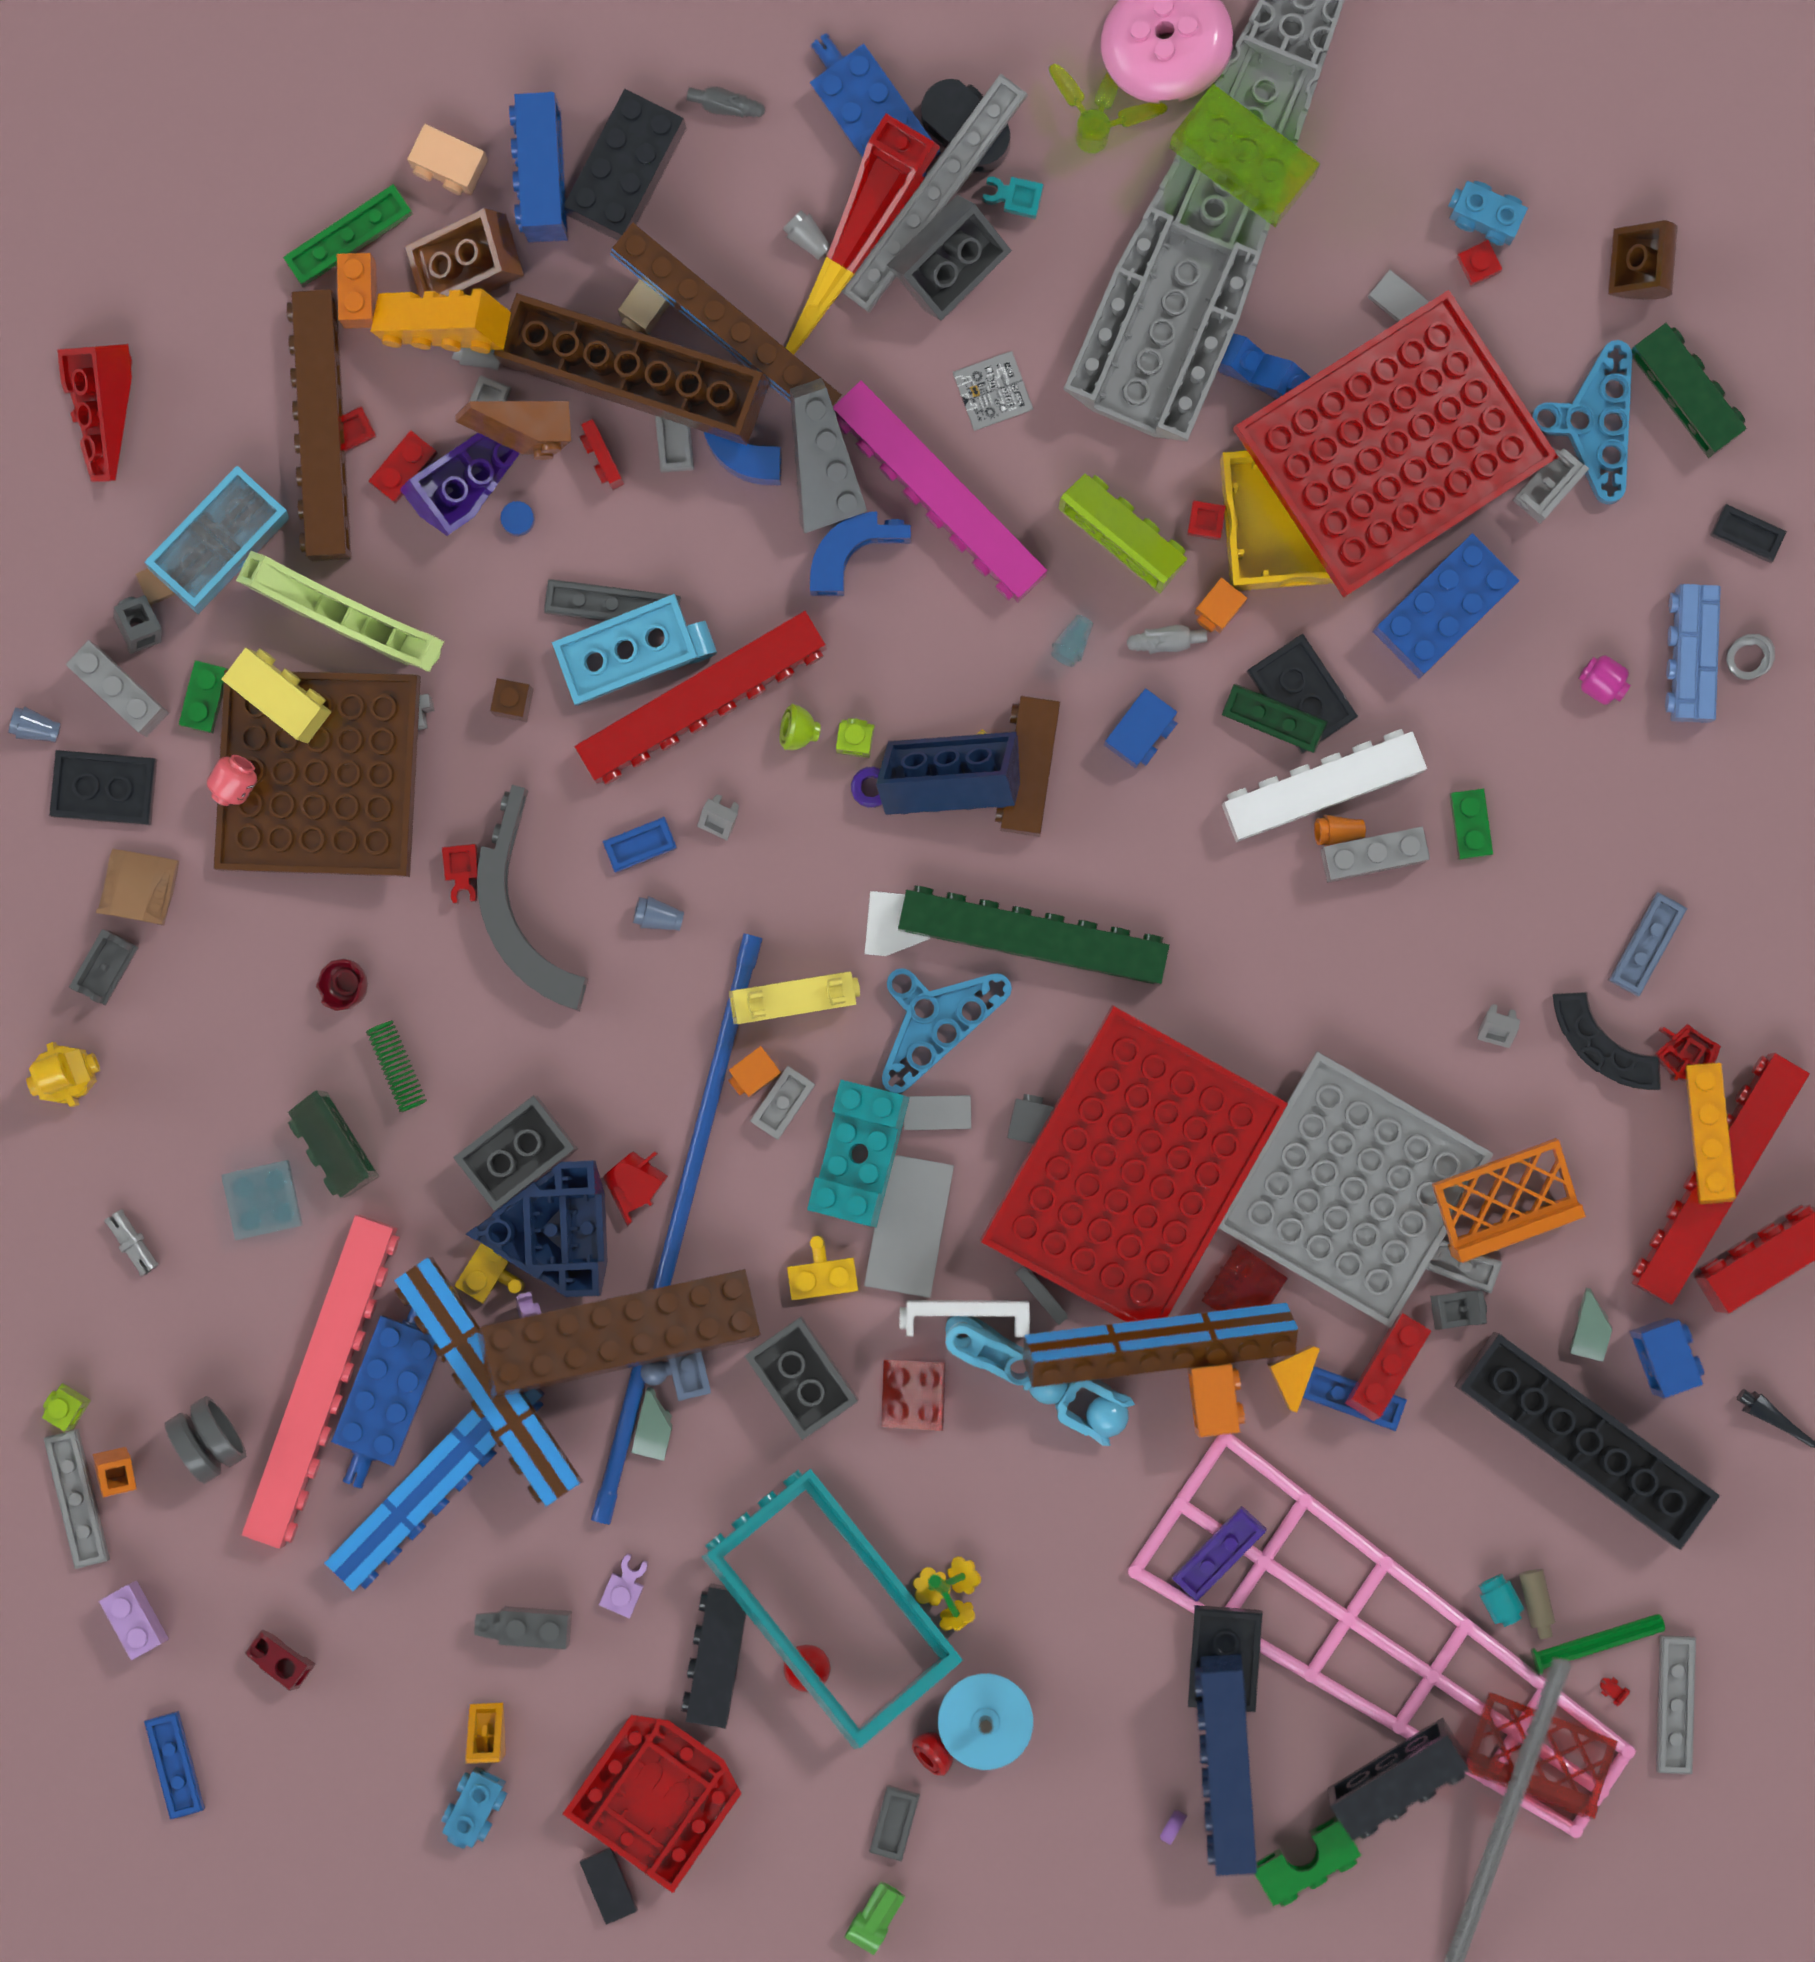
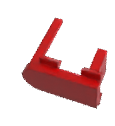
M1607 1677L1601 1679V1693L1605 1697L1607 1695L1614 1699L1612 1703L1617 1707L1621 1705L1629 1695L1630 1690L1626 1687L1622 1689L1618 1686V1680L1614 1677L1612 1679Z

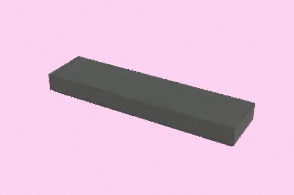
M548 579L544 613L607 621L668 597L670 594ZM676 595L678 603L680 605L681 597Z

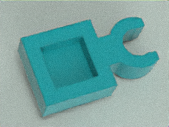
M987 177L986 185L996 187L998 192L992 196L983 194L982 201L984 203L995 205L1000 201L1005 202L1004 212L1036 219L1044 184L1011 177L1010 184L1007 186L999 178Z

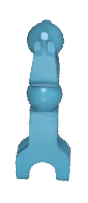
M950 1316L947 1319L945 1327L946 1346L953 1355L975 1367L988 1370L1012 1384L1023 1385V1389L1029 1390L1031 1396L1040 1403L1055 1404L1057 1417L1062 1424L1085 1436L1089 1435L1102 1446H1111L1109 1437L1120 1434L1127 1426L1129 1420L1127 1407L1135 1405L1130 1396L1111 1389V1386L1099 1379L1032 1388L1027 1371L1015 1373L1010 1368L1013 1362L1023 1360V1347L1005 1338L987 1323L974 1316ZM965 1333L968 1336L964 1338L958 1334ZM1081 1387L1100 1395L1088 1406L1086 1420L1067 1409L1068 1404L1076 1399V1392Z

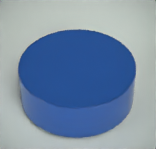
M510 502L501 512L502 526L511 535H525L534 526V513L524 502Z

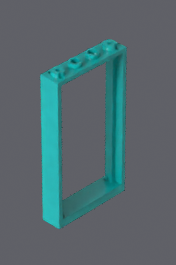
M798 1469L783 1481L786 1488L777 1495L772 1490L757 1502L760 1509L752 1516L745 1512L731 1524L734 1530L724 1538L720 1533L707 1543L705 1547L708 1549V1552L702 1558L853 1749H859L959 1665L963 1659L815 1473L809 1469L802 1474ZM804 1490L807 1491L939 1657L934 1664L860 1727L855 1724L724 1559V1556Z

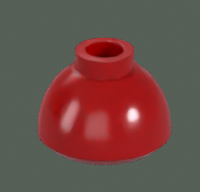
M807 1644L796 1647L797 1651L825 1684L831 1670L830 1661L825 1652L814 1645ZM784 1662L783 1669L787 1682L798 1691L808 1692Z
M927 1732L912 1740V1750L920 1763L931 1773L945 1776L953 1764L954 1757L945 1748L940 1733Z

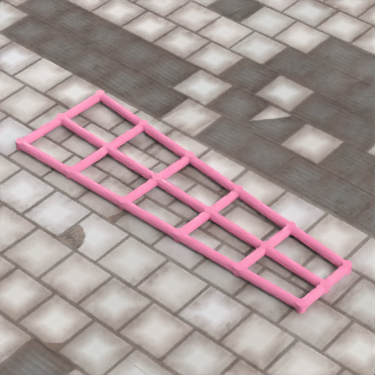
M1233 1434L1218 1435L1132 1564L1128 1567L1129 1576L1193 1614L1195 1605L1206 1606L1199 1601L1196 1602L1191 1596L1145 1570V1567L1181 1514L1211 1534H1214L1222 1526L1221 1523L1191 1504L1190 1500L1225 1448L1228 1447L1296 1500V1502L1263 1551L1252 1546L1244 1554L1254 1564L1225 1607L1241 1608L1264 1572L1267 1571L1338 1619V1622L1309 1665L1262 1638L1260 1653L1406 1739L1420 1732L1410 1726L1409 1722L1435 1685L1507 1734L1485 1769L1467 1759L1469 1770L1465 1772L1468 1776L1505 1796L1504 1792H1507L1506 1789H1508L1507 1785L1509 1783L1497 1777V1774L1517 1744L1523 1745L1522 1743L1525 1742L1526 1731L1530 1726L1529 1723H1532L1530 1720H1533V1712L1536 1711L1537 1701H1540V1693L1543 1692V1685L1546 1684L1544 1681H1547V1679L1539 1675L1537 1671ZM1306 1510L1314 1514L1376 1563L1346 1609L1273 1560ZM1387 1572L1457 1626L1431 1666L1357 1617ZM1349 1628L1423 1677L1397 1717L1320 1673ZM1467 1635L1538 1689L1516 1723H1513L1442 1674ZM1560 1692L1561 1695L1557 1705L1616 1750L1618 1754L1601 1780L1598 1781L1543 1743L1542 1749L1539 1750L1541 1751L1538 1754L1539 1757L1592 1793L1573 1821L1526 1793L1523 1796L1524 1799L1522 1800L1521 1807L1571 1835L1573 1838H1579L1604 1798L1609 1795L1610 1789L1630 1759L1635 1756L1636 1751L1633 1746L1569 1696Z

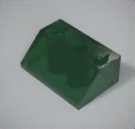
M316 1090L288 1111L292 1119L288 1121L291 1130L298 1139L303 1137L309 1146L305 1150L306 1154L315 1167L319 1165L322 1167L327 1176L323 1178V1181L333 1196L338 1193L340 1198H346L380 1177L327 1091Z

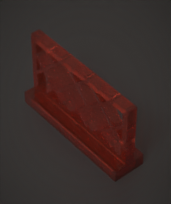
M1489 1692L1466 1757L1469 1770L1466 1772L1508 1788L1507 1785L1510 1784L1508 1781H1511L1512 1770H1515L1509 1753L1523 1747L1522 1743L1526 1739V1734L1519 1721L1534 1716L1533 1712L1536 1710ZM1494 1702L1507 1707L1512 1718L1511 1721L1498 1727L1495 1726L1490 1715ZM1514 1710H1517L1525 1714L1517 1717ZM1553 1716L1550 1719L1552 1721L1551 1724L1556 1725V1727L1547 1730L1548 1733L1545 1736L1554 1751V1755L1542 1761H1536L1534 1769H1536L1539 1776L1532 1774L1528 1788H1526L1527 1791L1524 1793L1526 1796L1583 1818L1595 1819L1599 1808L1597 1803L1618 1741ZM1488 1722L1491 1730L1484 1733ZM1515 1724L1523 1742L1506 1749L1498 1731ZM1564 1728L1571 1732L1576 1745L1560 1752L1552 1733ZM1493 1734L1501 1753L1492 1757L1477 1753L1481 1740ZM1578 1734L1587 1737L1588 1739L1581 1742ZM1593 1741L1607 1745L1603 1759L1592 1764L1583 1746ZM1579 1749L1587 1767L1570 1774L1562 1756ZM1504 1756L1507 1764L1496 1759ZM1557 1758L1565 1777L1552 1782L1546 1779L1541 1766ZM1600 1766V1769H1599V1772H1598V1775H1597L1596 1772H1595V1770H1594V1768ZM1589 1771L1595 1783L1591 1796L1579 1792L1572 1778ZM1568 1781L1570 1788L1562 1786L1560 1784Z

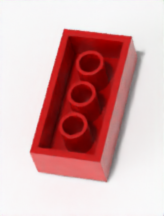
M1799 1205L1785 1214L1787 1220L1776 1225L1772 1222L1756 1232L1758 1238L1749 1242L1743 1240L1727 1250L1730 1255L1720 1260L1714 1258L1699 1267L1701 1273L1694 1278L1715 1312L1730 1314L1815 1261V1207Z

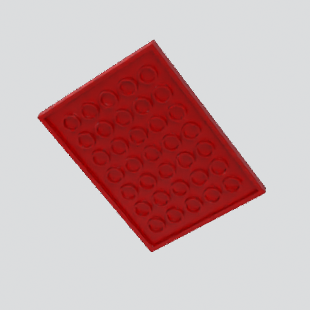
M1450 290L1439 295L1233 428L1343 598L1558 458V455Z
M1111 1005L979 1241L1125 1322L1166 1318L1176 1304L1288 1103Z

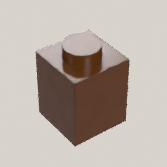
M497 678L490 711L495 716L527 722L534 689L530 684Z

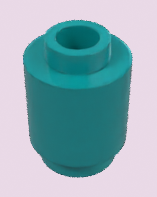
M1498 1574L1478 1586L1482 1592L1479 1596L1494 1624L1502 1623L1504 1627H1507L1522 1619L1520 1613L1525 1608L1510 1580H1505L1503 1574Z

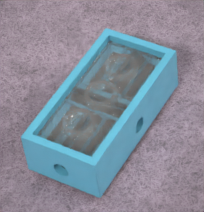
M236 466L149 556L145 564L149 571L193 611L199 614L242 569L250 551L257 553L290 518L283 506L240 467Z

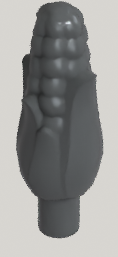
M689 87L687 92V101L701 103L703 109L712 114L743 118L744 116L761 117L765 113V106L762 103L749 99L746 95L733 93L721 87H708L705 91Z

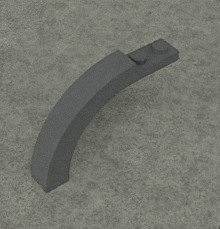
M512 785L510 792H504L500 810L505 811L502 824L497 823L493 831L492 843L496 844L495 849L481 847L477 874L478 900L481 915L494 947L516 976L544 997L565 1007L580 1011L588 979L566 972L541 956L521 932L511 908L508 891L509 864L528 795V790Z

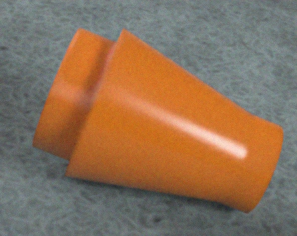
M1331 815L1317 818L1314 824L1317 845L1330 846L1364 839L1366 836L1365 821L1363 819H1350Z

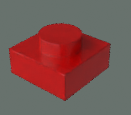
M1489 240L1457 255V259L1471 286L1502 271L1500 262Z
M1193 500L1187 535L1220 540L1226 506Z

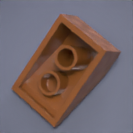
M484 208L405 246L418 294L421 298H423L424 291H435L448 297L450 290H462L465 295L472 296L473 289H483L487 292L524 276L505 213Z
M470 401L455 415L457 423L523 455H533L534 459L537 460L554 458L553 454L561 452L571 442L569 401Z

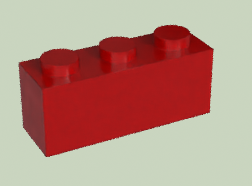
M1404 1313L1400 1314L1392 1327L1388 1329L1345 1404L1372 1421L1380 1418L1430 1335L1431 1330Z

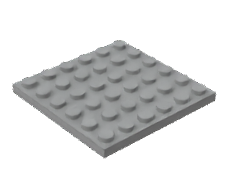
M1317 1051L1288 1099L1285 1111L1218 1228L1391 1328L1447 1234L1432 1183L1487 1164L1494 1153ZM1467 1180V1181H1465V1182H1462V1183L1465 1184V1185H1467L1468 1182H1469V1180ZM1458 1185L1443 1189L1447 1203L1456 1207L1465 1189ZM1449 1208L1450 1214L1452 1216L1454 1210Z

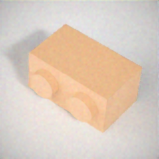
M424 124L407 160L411 168L414 169L413 173L426 181H431L432 178L443 182V187L454 194L461 195L463 191L472 195L488 158L483 150Z

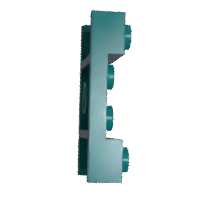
M840 1079L832 1110L835 1116L819 1178L815 1177L807 1210L877 1228L910 1097ZM863 1144L868 1149V1157L863 1163L858 1164L852 1158V1151L857 1145Z

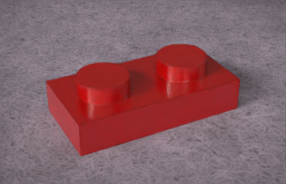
M591 419L581 424L585 434L579 437L587 454L594 452L599 461V464L594 465V468L601 483L609 482L612 490L624 485L594 420Z
M410 430L368 481L396 504L403 496L400 490L410 478L424 470L437 455V451Z

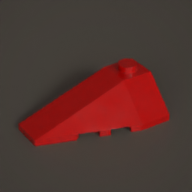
M119 344L57 349L64 394L70 393L75 410L71 411L70 414L73 423H79L83 434L80 446L91 482L116 481L132 382V358L129 353V345Z

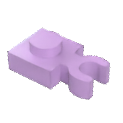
M531 1291L516 1296L519 1318L541 1314L538 1302L533 1303Z
M629 1553L623 1558L621 1563L622 1576L612 1573L599 1603V1606L627 1618L631 1617L644 1587L635 1581L645 1573L648 1567V1562L644 1560L639 1570H632L628 1564L631 1559V1554Z

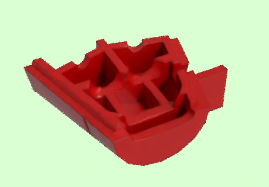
M1686 1024L1677 1034H1674L1665 1027L1659 1029L1660 1032L1670 1037L1671 1040L1657 1051L1655 1055L1659 1056L1660 1064L1672 1075L1671 1081H1677L1678 1079L1686 1081V1066L1716 1063L1721 1045L1699 1033L1690 1025Z
M633 1151L603 1176L627 1227L633 1222L629 1213L646 1204L652 1206L654 1204L652 1199L668 1178V1175L649 1163L658 1155L657 1151H654L646 1159Z

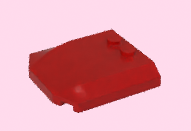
M630 1715L562 1815L639 1868L671 1893H674L742 1793L724 1759L675 1724L665 1719Z

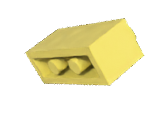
M245 647L221 680L296 740L308 744L331 714V711L323 705L326 699L311 688L306 692L298 685L301 680L286 668L281 672L273 665L276 660L261 648L256 652Z

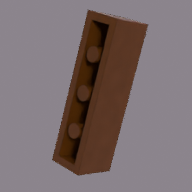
M1021 696L1020 703H1013L1010 723L1016 724L1015 732L1018 735L1020 786L1015 806L997 808L995 822L1001 823L1000 831L1040 837L1060 708L1059 701Z

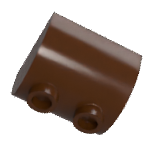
M1662 220L1614 228L1609 295L1637 300L1661 299L1672 295L1678 229L1675 223Z

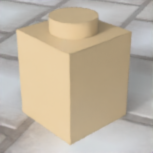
M639 280L618 309L620 318L623 319L621 324L627 329L649 335L670 303L642 280Z

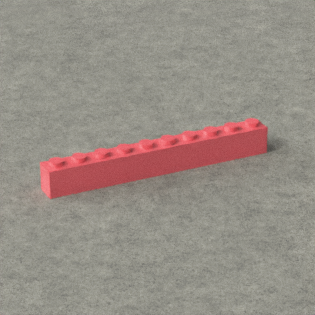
M362 1215L354 1216L241 1536L278 1549L284 1547L286 1542L292 1543L298 1528V1524L294 1523L297 1511H303L307 1503L309 1492L305 1491L309 1478L314 1479L318 1472L321 1460L316 1459L320 1446L326 1447L332 1428L328 1427L331 1415H337L341 1407L343 1396L339 1395L343 1382L348 1383L352 1376L355 1364L350 1363L354 1350L360 1351L366 1332L361 1330L365 1319H371L374 1314L377 1300H374L373 1297L377 1286L382 1288L389 1269L385 1268L384 1265L388 1254L393 1256L397 1249L400 1237L395 1234L398 1228Z

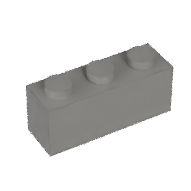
M89 640L66 663L68 668L138 733L145 737L169 714L164 707L105 652Z
M1423 826L1325 846L1320 850L1327 883L1425 863L1430 860Z

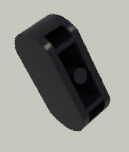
M945 79L935 83L927 90L922 100L921 119L923 128L947 148L982 100V94L973 85L965 86L957 79ZM1008 124L975 167L973 173L993 171L1005 161L1010 148V129Z

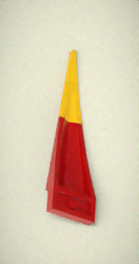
M888 114L884 115L867 143L853 188L826 259L785 347L793 355H795L925 179L923 177L924 172L940 149L937 143Z

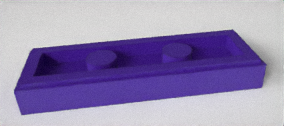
M1241 1506L1173 1575L1172 1579L1197 1602L1262 1537L1267 1528Z

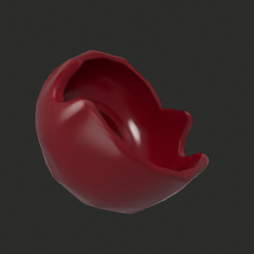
M338 959L329 962L321 970L316 988L321 995V1003L327 1008L339 1011L352 1009L362 1002L367 993L368 982L363 969L358 963L348 959Z

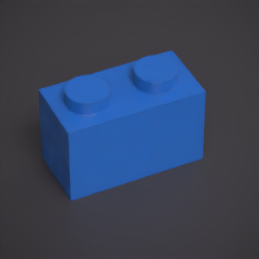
M1145 688L1107 738L1104 746L1135 769L1140 763L1146 766L1158 751L1153 745L1159 737L1162 736L1167 739L1178 723L1173 720L1177 711Z

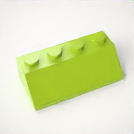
M1085 473L1061 496L1058 509L1161 594L1188 560L1184 556L1186 550L1173 539L1167 542L1158 534L1160 532L1159 527L1151 520L1144 518L1142 521L1133 513L1135 508L1121 496L1116 499L1107 492L1109 486L1096 475L1091 478Z

